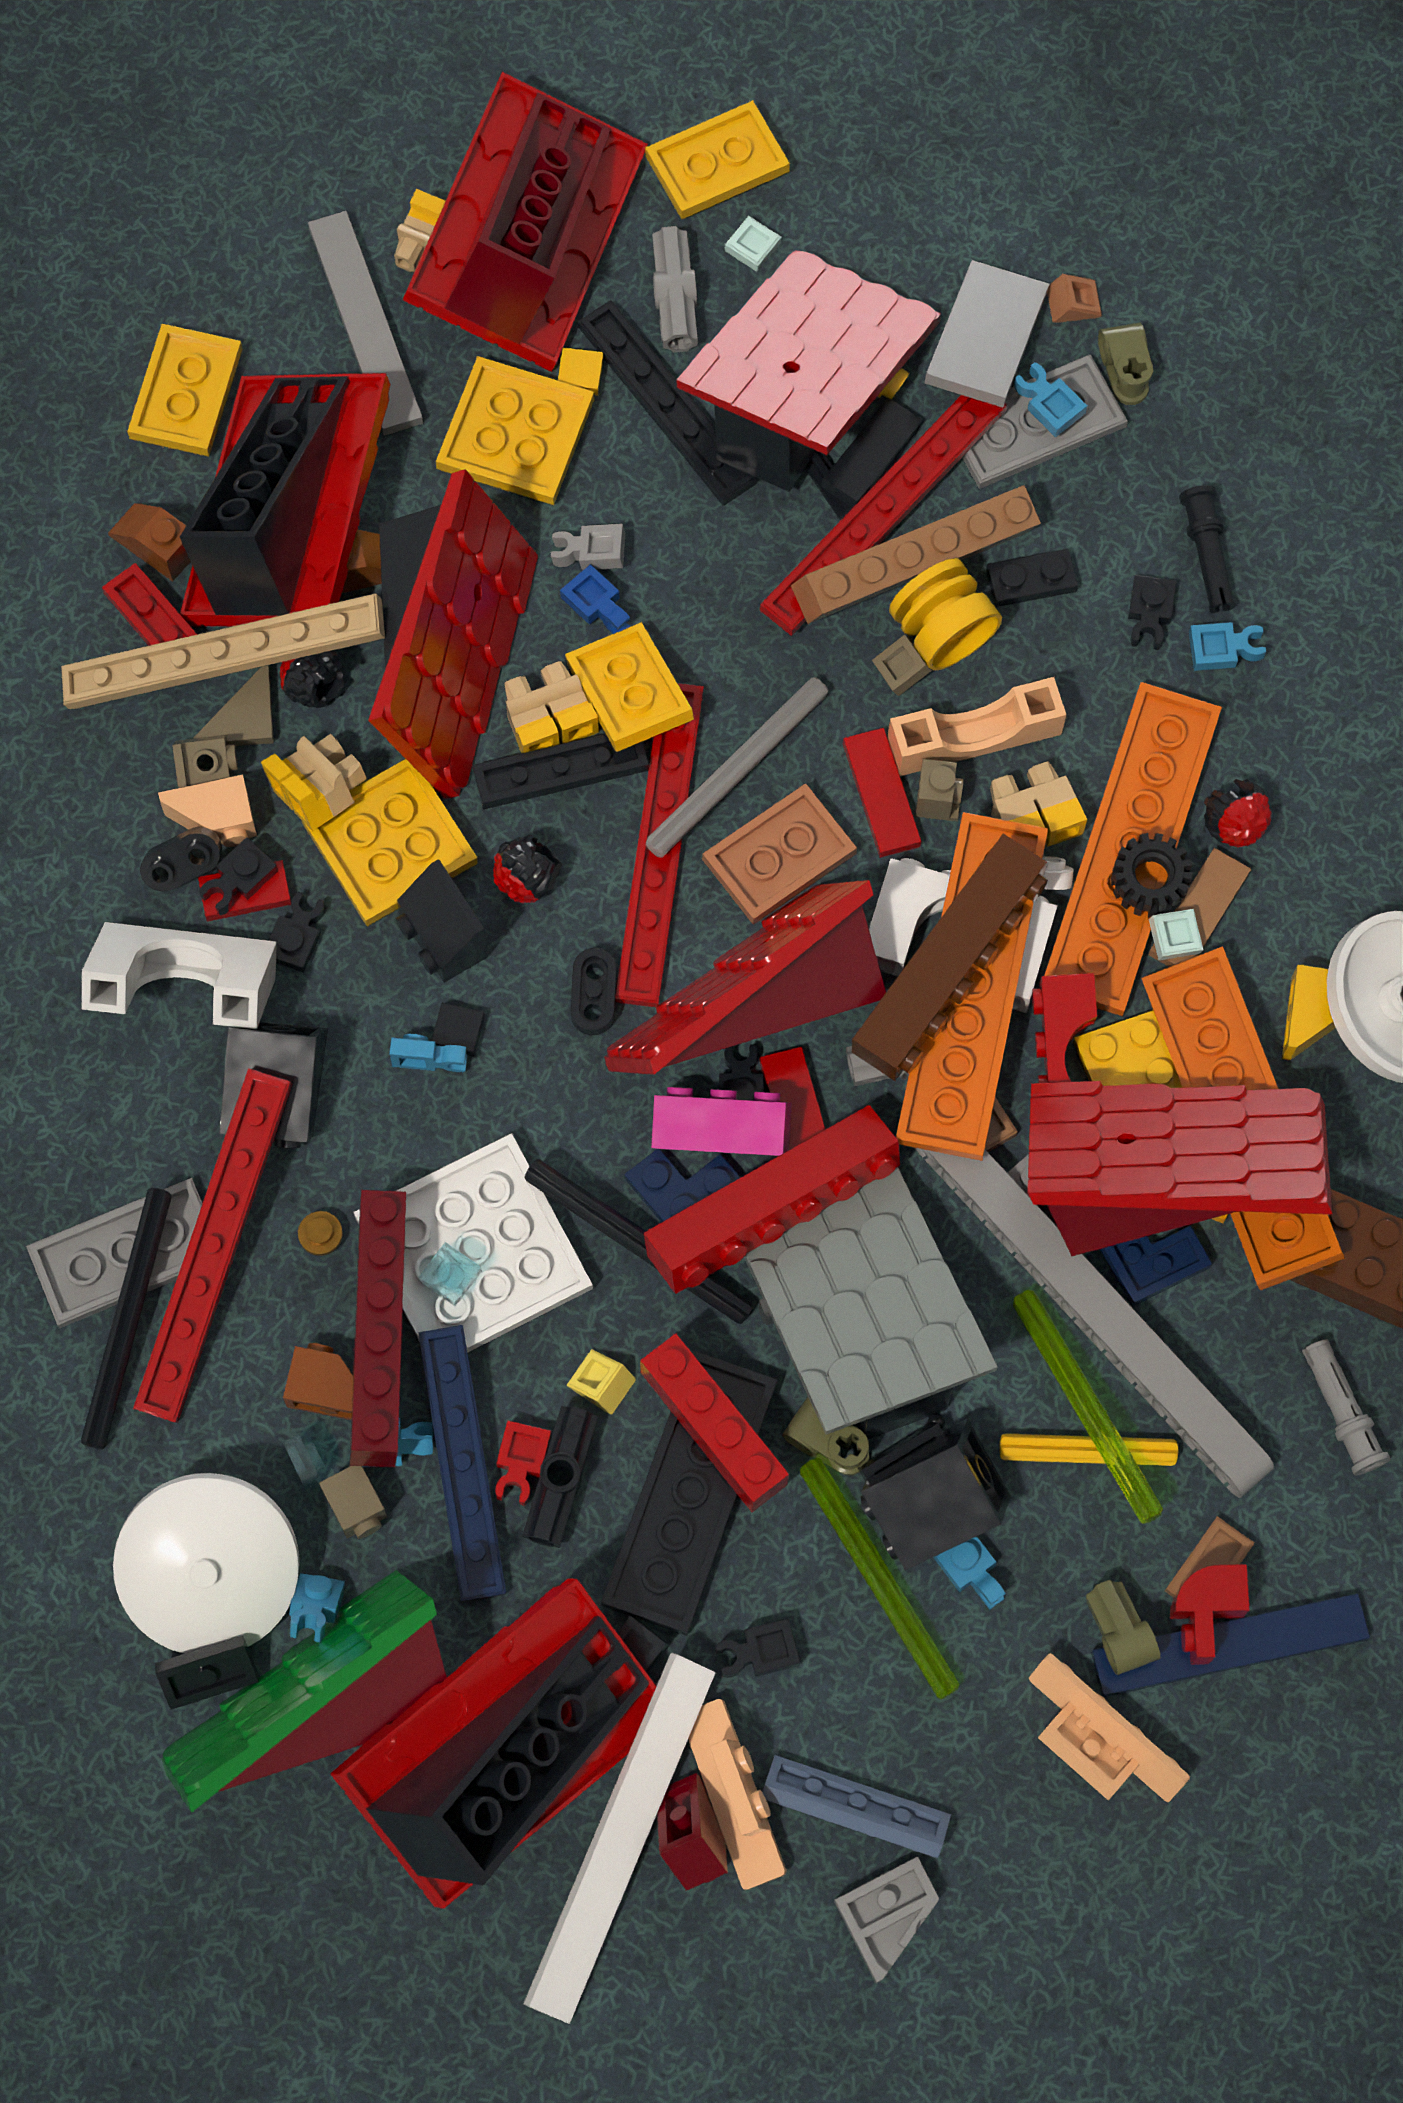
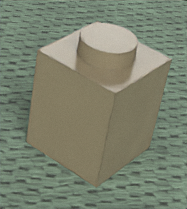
M350 1466L319 1483L347 1539L355 1534L358 1539L365 1538L382 1527L380 1521L387 1518V1515L362 1466Z

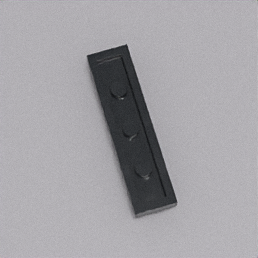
M606 734L473 765V772L483 810L649 771L643 742L616 752Z

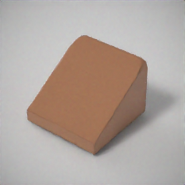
M1062 274L1049 285L1047 294L1053 322L1093 319L1102 316L1095 280Z

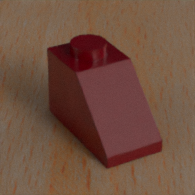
M695 1773L670 1784L657 1812L659 1854L687 1891L728 1873L726 1844L699 1775Z

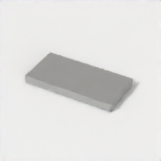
M972 260L927 370L924 383L1003 408L1046 298L1049 284Z
M1091 354L1046 373V380L1050 384L1060 377L1087 405L1086 414L1056 438L1028 411V404L1032 398L1021 396L1014 387H1011L1005 402L1008 404L1006 412L962 457L979 489L1127 426L1128 421ZM1033 378L1026 382L1033 383L1036 381V379Z
M192 1178L163 1189L170 1192L172 1199L147 1292L177 1280L202 1206V1201ZM146 1197L26 1246L59 1328L117 1305Z

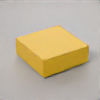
M562 348L558 381L593 391L594 395H598L603 366V352Z

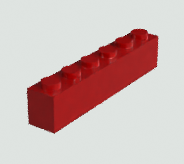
M868 1105L644 1232L647 1256L675 1294L687 1287H696L708 1275L726 1265L731 1266L741 1261L748 1252L762 1244L773 1243L785 1231L801 1222L813 1220L823 1209L837 1201L848 1200L860 1188L876 1179L881 1180L888 1177L900 1166L899 1141L872 1107Z

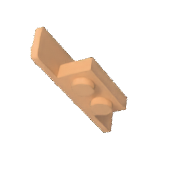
M1048 1654L1030 1675V1682L1062 1709L1038 1738L1107 1800L1114 1795L1132 1772L1166 1802H1170L1190 1779V1776L1180 1768L1173 1758L1162 1752L1144 1736L1138 1727L1128 1722L1109 1705L1103 1696L1093 1691L1074 1674L1068 1665L1059 1661L1053 1654Z
M722 1699L706 1703L701 1706L688 1740L743 1889L749 1890L782 1877L787 1871L767 1819L770 1817L768 1803L762 1791H757L751 1775L754 1772L753 1762L746 1747L740 1745L726 1704Z

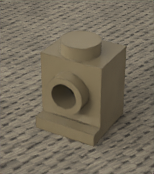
M226 735L177 740L172 745L178 787H187L188 785L232 777V770H238L235 744L227 745ZM203 754L210 755L214 760L213 767L202 769L198 765V757Z
M923 759L915 817L958 822L963 779L955 778L957 763Z

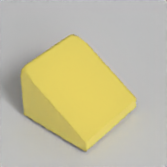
M591 1349L567 1386L612 1415L636 1379L623 1364Z

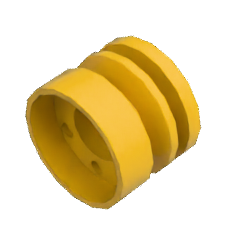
M958 558L939 562L921 572L897 593L889 608V613L894 620L901 623L902 631L907 636H916L914 648L933 671L948 668L974 653L995 634L1002 622L1001 614L987 595L983 592L975 593L977 581L970 574L967 575L968 569Z

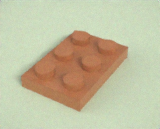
M805 783L704 852L702 860L754 925L853 857L857 852V847Z

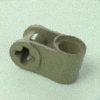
M1138 322L1099 329V351L1102 362L1106 366L1115 398L1126 405L1141 403L1147 397L1149 392L1148 382L1153 374V364L1148 352L1143 325Z
M808 1397L782 1434L787 1442L803 1453L817 1458L844 1475L860 1473L858 1468L869 1461V1442L866 1435L853 1425L825 1435ZM852 1443L857 1445L858 1456L849 1454L846 1459L841 1457L840 1446L848 1448Z

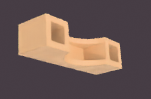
M1051 677L1013 687L997 701L976 710L958 714H941L930 708L891 718L887 739L899 775L903 776L921 771L923 759L958 762L1062 735L1066 712L1055 679Z

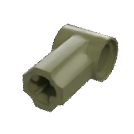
M1108 1580L1099 1583L1090 1593L1086 1594V1603L1102 1634L1104 1651L1116 1675L1161 1658L1151 1627L1146 1620H1140L1122 1581L1113 1582Z

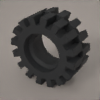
M1148 833L1141 834L1137 842L1134 837L1127 842L1126 848L1122 846L1112 870L1111 885H1115L1113 893L1116 899L1122 897L1121 905L1126 910L1130 905L1135 908L1133 914L1141 916L1142 911H1148V918H1151L1152 915H1157L1159 911L1163 914L1170 913L1172 907L1177 909L1181 905L1183 898H1185L1192 880L1193 872H1190L1192 862L1191 858L1185 859L1186 849L1183 846L1176 849L1177 841L1171 837L1168 843L1162 841L1163 834L1156 833L1154 839H1149ZM1145 862H1156L1167 871L1168 882L1159 889L1145 888L1136 879V868Z

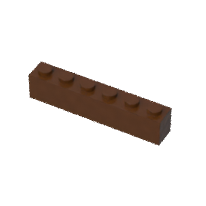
M1003 833L853 1037L852 1053L894 1081L897 1080L902 1071L909 1074L923 1055V1051L919 1048L927 1037L930 1036L935 1039L944 1028L949 1018L945 1015V1012L953 1001L960 1004L970 992L974 982L969 979L977 968L980 967L985 970L994 959L999 949L995 944L1001 935L1005 933L1010 936L1023 917L1020 909L1028 899L1033 902L1036 901L1048 882L1044 878L1047 861Z

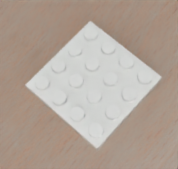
M512 1133L397 1190L406 1192L402 1309L418 1340V1332L463 1325L468 1353L593 1289V1284L546 1196L542 1191L525 1180V1173L530 1166ZM359 1210L354 1212V1216L359 1224Z

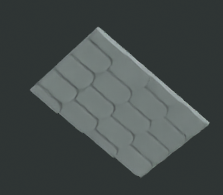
M898 1167L888 1177L872 1181L860 1188L848 1200L837 1201L823 1209L813 1220L797 1224L785 1231L773 1243L762 1244L744 1256L825 1435L856 1424L857 1428L869 1440L925 1419L933 1414L946 1411L955 1386L995 1372L998 1368L971 1310L968 1309L949 1267L944 1262Z

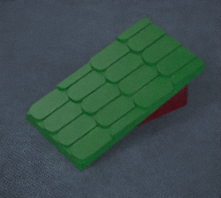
M395 1570L340 1607L335 1623L326 1624L325 1636L321 1642L314 1641V1632L293 1646L282 1656L280 1664L258 1678V1683L245 1686L220 1703V1712L168 1746L162 1754L163 1758H161L165 1773L190 1812L195 1811L217 1792L363 1745L384 1725L391 1724L435 1684L442 1683L447 1677L431 1621L437 1615L433 1598Z

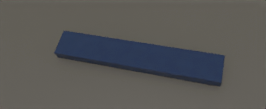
M463 1325L418 1332L461 1602L506 1594L464 1328Z
M1353 1594L1213 1624L1215 1658L1210 1664L1191 1665L1190 1652H1183L1181 1631L1155 1637L1161 1656L1159 1660L1120 1675H1116L1111 1668L1104 1648L1092 1650L1091 1655L1101 1696L1106 1697L1363 1642L1370 1639L1359 1595Z

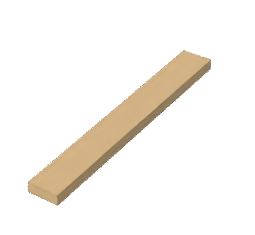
M377 594L367 595L61 666L63 702L68 709H77L384 639L382 599Z

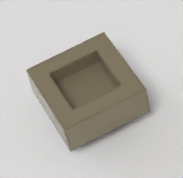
M903 635L872 659L887 684L898 696L932 671L914 648L912 640L906 635Z

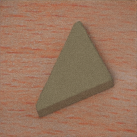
M262 666L194 738L226 735L227 745L235 744V746L274 743L269 666Z

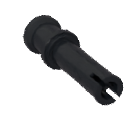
M1201 485L1183 491L1179 495L1180 504L1186 507L1188 516L1187 536L1196 543L1209 602V612L1218 613V606H1222V610L1225 612L1232 610L1236 604L1233 599L1220 541L1224 525L1216 513L1214 499L1217 494L1215 487Z

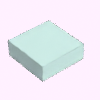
M748 216L725 244V251L758 272L781 244V236Z
M1194 909L1152 915L1149 919L1158 961L1196 955L1203 951Z

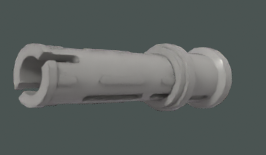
M1321 1340L1307 1346L1306 1349L1302 1350L1303 1355L1311 1367L1337 1423L1335 1436L1338 1441H1343L1354 1464L1351 1468L1354 1476L1362 1475L1388 1463L1391 1458L1388 1452L1382 1451L1372 1430L1374 1422L1371 1417H1368V1414L1363 1415L1349 1383L1337 1362L1329 1340Z

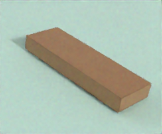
M1216 848L1212 850L1190 885L1181 905L1174 911L1194 909L1203 948L1251 871V868ZM1153 944L1148 955L1158 960L1155 944ZM1199 954L1159 960V962L1171 967L1199 956Z

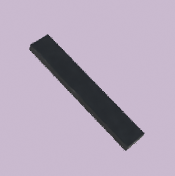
M611 300L578 321V328L598 352H603V359L723 506L757 484L755 476L716 459L715 427L687 392L677 388V380Z

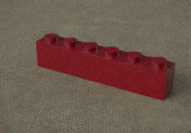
M361 1190L350 1466H396L406 1192Z

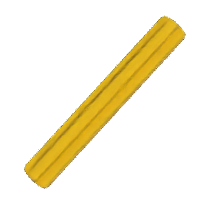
M1003 1434L999 1441V1454L1002 1460L1173 1466L1178 1459V1444L1174 1439Z

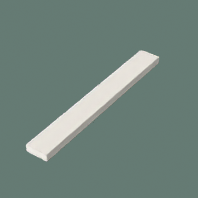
M670 1653L524 2001V2005L570 2024L716 1672L682 1656Z

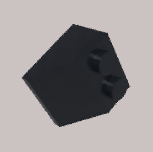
M439 859L434 861L397 899L400 916L396 917L395 920L405 938L410 940L414 937L422 948L418 952V956L430 975L437 972L445 983L488 958L484 927Z

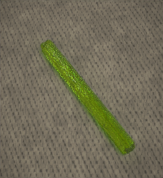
M1030 1289L1018 1294L1013 1302L1016 1312L1139 1521L1147 1524L1156 1520L1162 1515V1505L1036 1292Z
M815 1458L805 1463L800 1468V1475L932 1690L939 1699L953 1694L958 1690L959 1682L820 1458Z

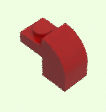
M1247 1564L1212 1565L1202 1568L1193 1573L1176 1593L1170 1609V1619H1188V1624H1182L1181 1641L1183 1652H1190L1191 1665L1210 1664L1215 1658L1213 1618H1243L1248 1613Z

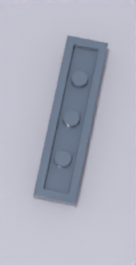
M777 1755L774 1756L762 1792L767 1801L938 1858L951 1817V1814Z

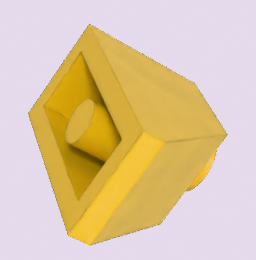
M1297 965L1291 977L1282 1059L1292 1060L1336 1028L1327 998L1328 969Z

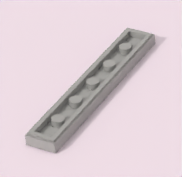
M347 211L308 222L311 237L361 373H386L391 386L388 392L390 401L381 427L383 435L423 424L420 409Z

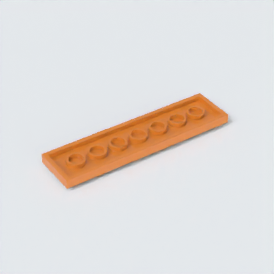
M1140 682L1044 975L1094 973L1097 1009L1122 1017L1151 928L1148 911H1142L1141 916L1133 914L1135 910L1133 906L1130 905L1126 910L1121 905L1123 898L1119 897L1116 899L1113 893L1115 885H1111L1112 870L1122 846L1126 848L1127 842L1133 837L1136 842L1139 841L1141 834L1148 833L1149 839H1154L1156 833L1163 834L1162 841L1168 843L1171 837L1177 841L1175 845L1177 849L1222 708ZM1156 862L1142 863L1135 870L1137 881L1148 889L1163 887L1168 877L1165 868Z
M963 812L942 916L1003 833L1040 858H1043L1048 828ZM1030 899L1020 909L1023 917L1010 936L1003 933L996 942L995 946L999 949L989 966L985 970L978 967L969 979L974 983L966 998L960 1004L953 1001L945 1012V1015L949 1018L942 1031L935 1039L928 1036L919 1048L923 1051V1055L908 1076L896 1134L899 1145L980 1161L983 1160L1034 903Z
M1223 946L1141 978L1183 1088L1245 1085L1247 1090L1279 1089ZM1230 1213L1260 1291L1345 1259L1327 1214Z

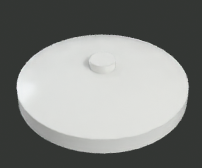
M1391 911L1375 915L1359 923L1340 940L1334 950L1328 968L1327 998L1334 1025L1352 1054L1376 1074L1403 1083V911Z
M199 1473L186 1475L170 1480L152 1490L141 1499L128 1515L115 1547L113 1561L114 1581L119 1599L130 1619L149 1638L168 1649L186 1654L240 1636H244L247 1646H251L267 1635L279 1623L294 1596L299 1575L297 1540L287 1517L280 1507L266 1493L254 1485L223 1474Z

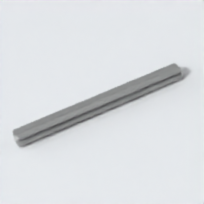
M816 677L810 678L647 838L646 847L655 856L663 857L826 697L828 693L827 686Z

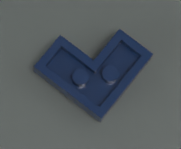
M656 1149L624 1174V1179L661 1223L740 1178L723 1156L719 1154L688 1180H685L660 1149Z
M1191 1226L1154 1244H1151L1146 1236L1100 1249L1132 1307L1210 1269L1212 1265Z

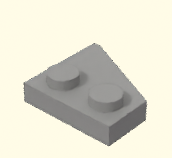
M916 1857L834 1900L875 1983L882 1981L939 1901V1897L919 1858Z

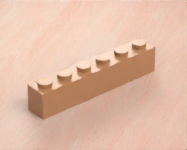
M1025 485L808 573L793 583L791 587L807 624L906 584L921 572L939 562L954 558L964 560L1024 535L1040 525L1041 522Z

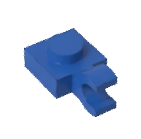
M591 564L560 590L561 599L589 625L599 617L612 634L630 627L627 624L630 620L629 615L615 604L620 599L619 590Z

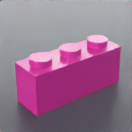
M667 1087V1095H654L651 1148L780 1156L789 1151L792 1103L780 1102L781 1093L754 1092L753 1101L736 1100L737 1091L710 1089V1098L693 1097V1088Z

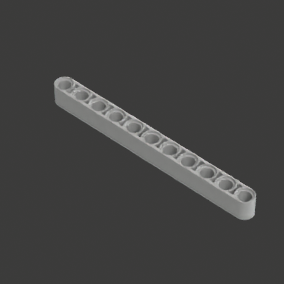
M915 1148L922 1157H928L925 1161L952 1190L955 1187L957 1188L955 1193L981 1222L983 1220L987 1221L984 1225L1011 1254L1013 1252L1017 1253L1014 1256L1016 1260L1040 1286L1046 1285L1044 1290L1071 1319L1074 1316L1077 1318L1074 1321L1075 1324L1100 1351L1104 1349L1107 1351L1104 1355L1131 1384L1137 1383L1134 1388L1161 1417L1165 1415L1168 1417L1165 1421L1192 1451L1197 1448L1198 1452L1196 1455L1223 1484L1229 1483L1227 1489L1238 1498L1243 1497L1274 1469L1272 1460L1261 1446L1083 1254L1071 1257L1058 1227L1037 1205H1033L1030 1197L986 1150H984L983 1160L980 1161Z

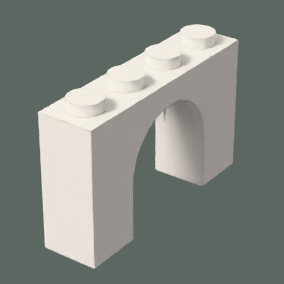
M903 858L900 861L890 859L869 928L880 971L896 976L900 975L905 967L914 935L919 926L930 916L943 911L951 870H943L942 872L925 868L921 862L909 858ZM1039 896L1033 903L1013 1004L1014 1010L1025 1013L1029 1006L1032 989L1035 985L1057 905L1050 904L1043 896Z
M105 922L82 969V1010L126 1014L136 990L142 985L163 978H190L203 981L214 987L213 1025L257 1029L275 982L277 942Z

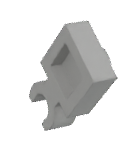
M623 524L581 526V536H573L565 531L552 534L555 547H567L563 551L551 552L554 566L566 567L579 560L582 570L590 564L595 569L623 568L625 547Z

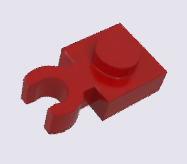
M507 1420L496 1465L498 1468L508 1470V1472L496 1484L497 1500L502 1501L506 1488L515 1485L522 1491L519 1504L525 1506L530 1499V1486L527 1476L540 1477V1466L546 1458L552 1435L550 1430Z

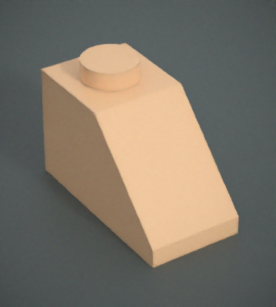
M243 775L158 793L165 816L188 830L195 827H204L212 830L226 847L238 846L246 837L257 836Z

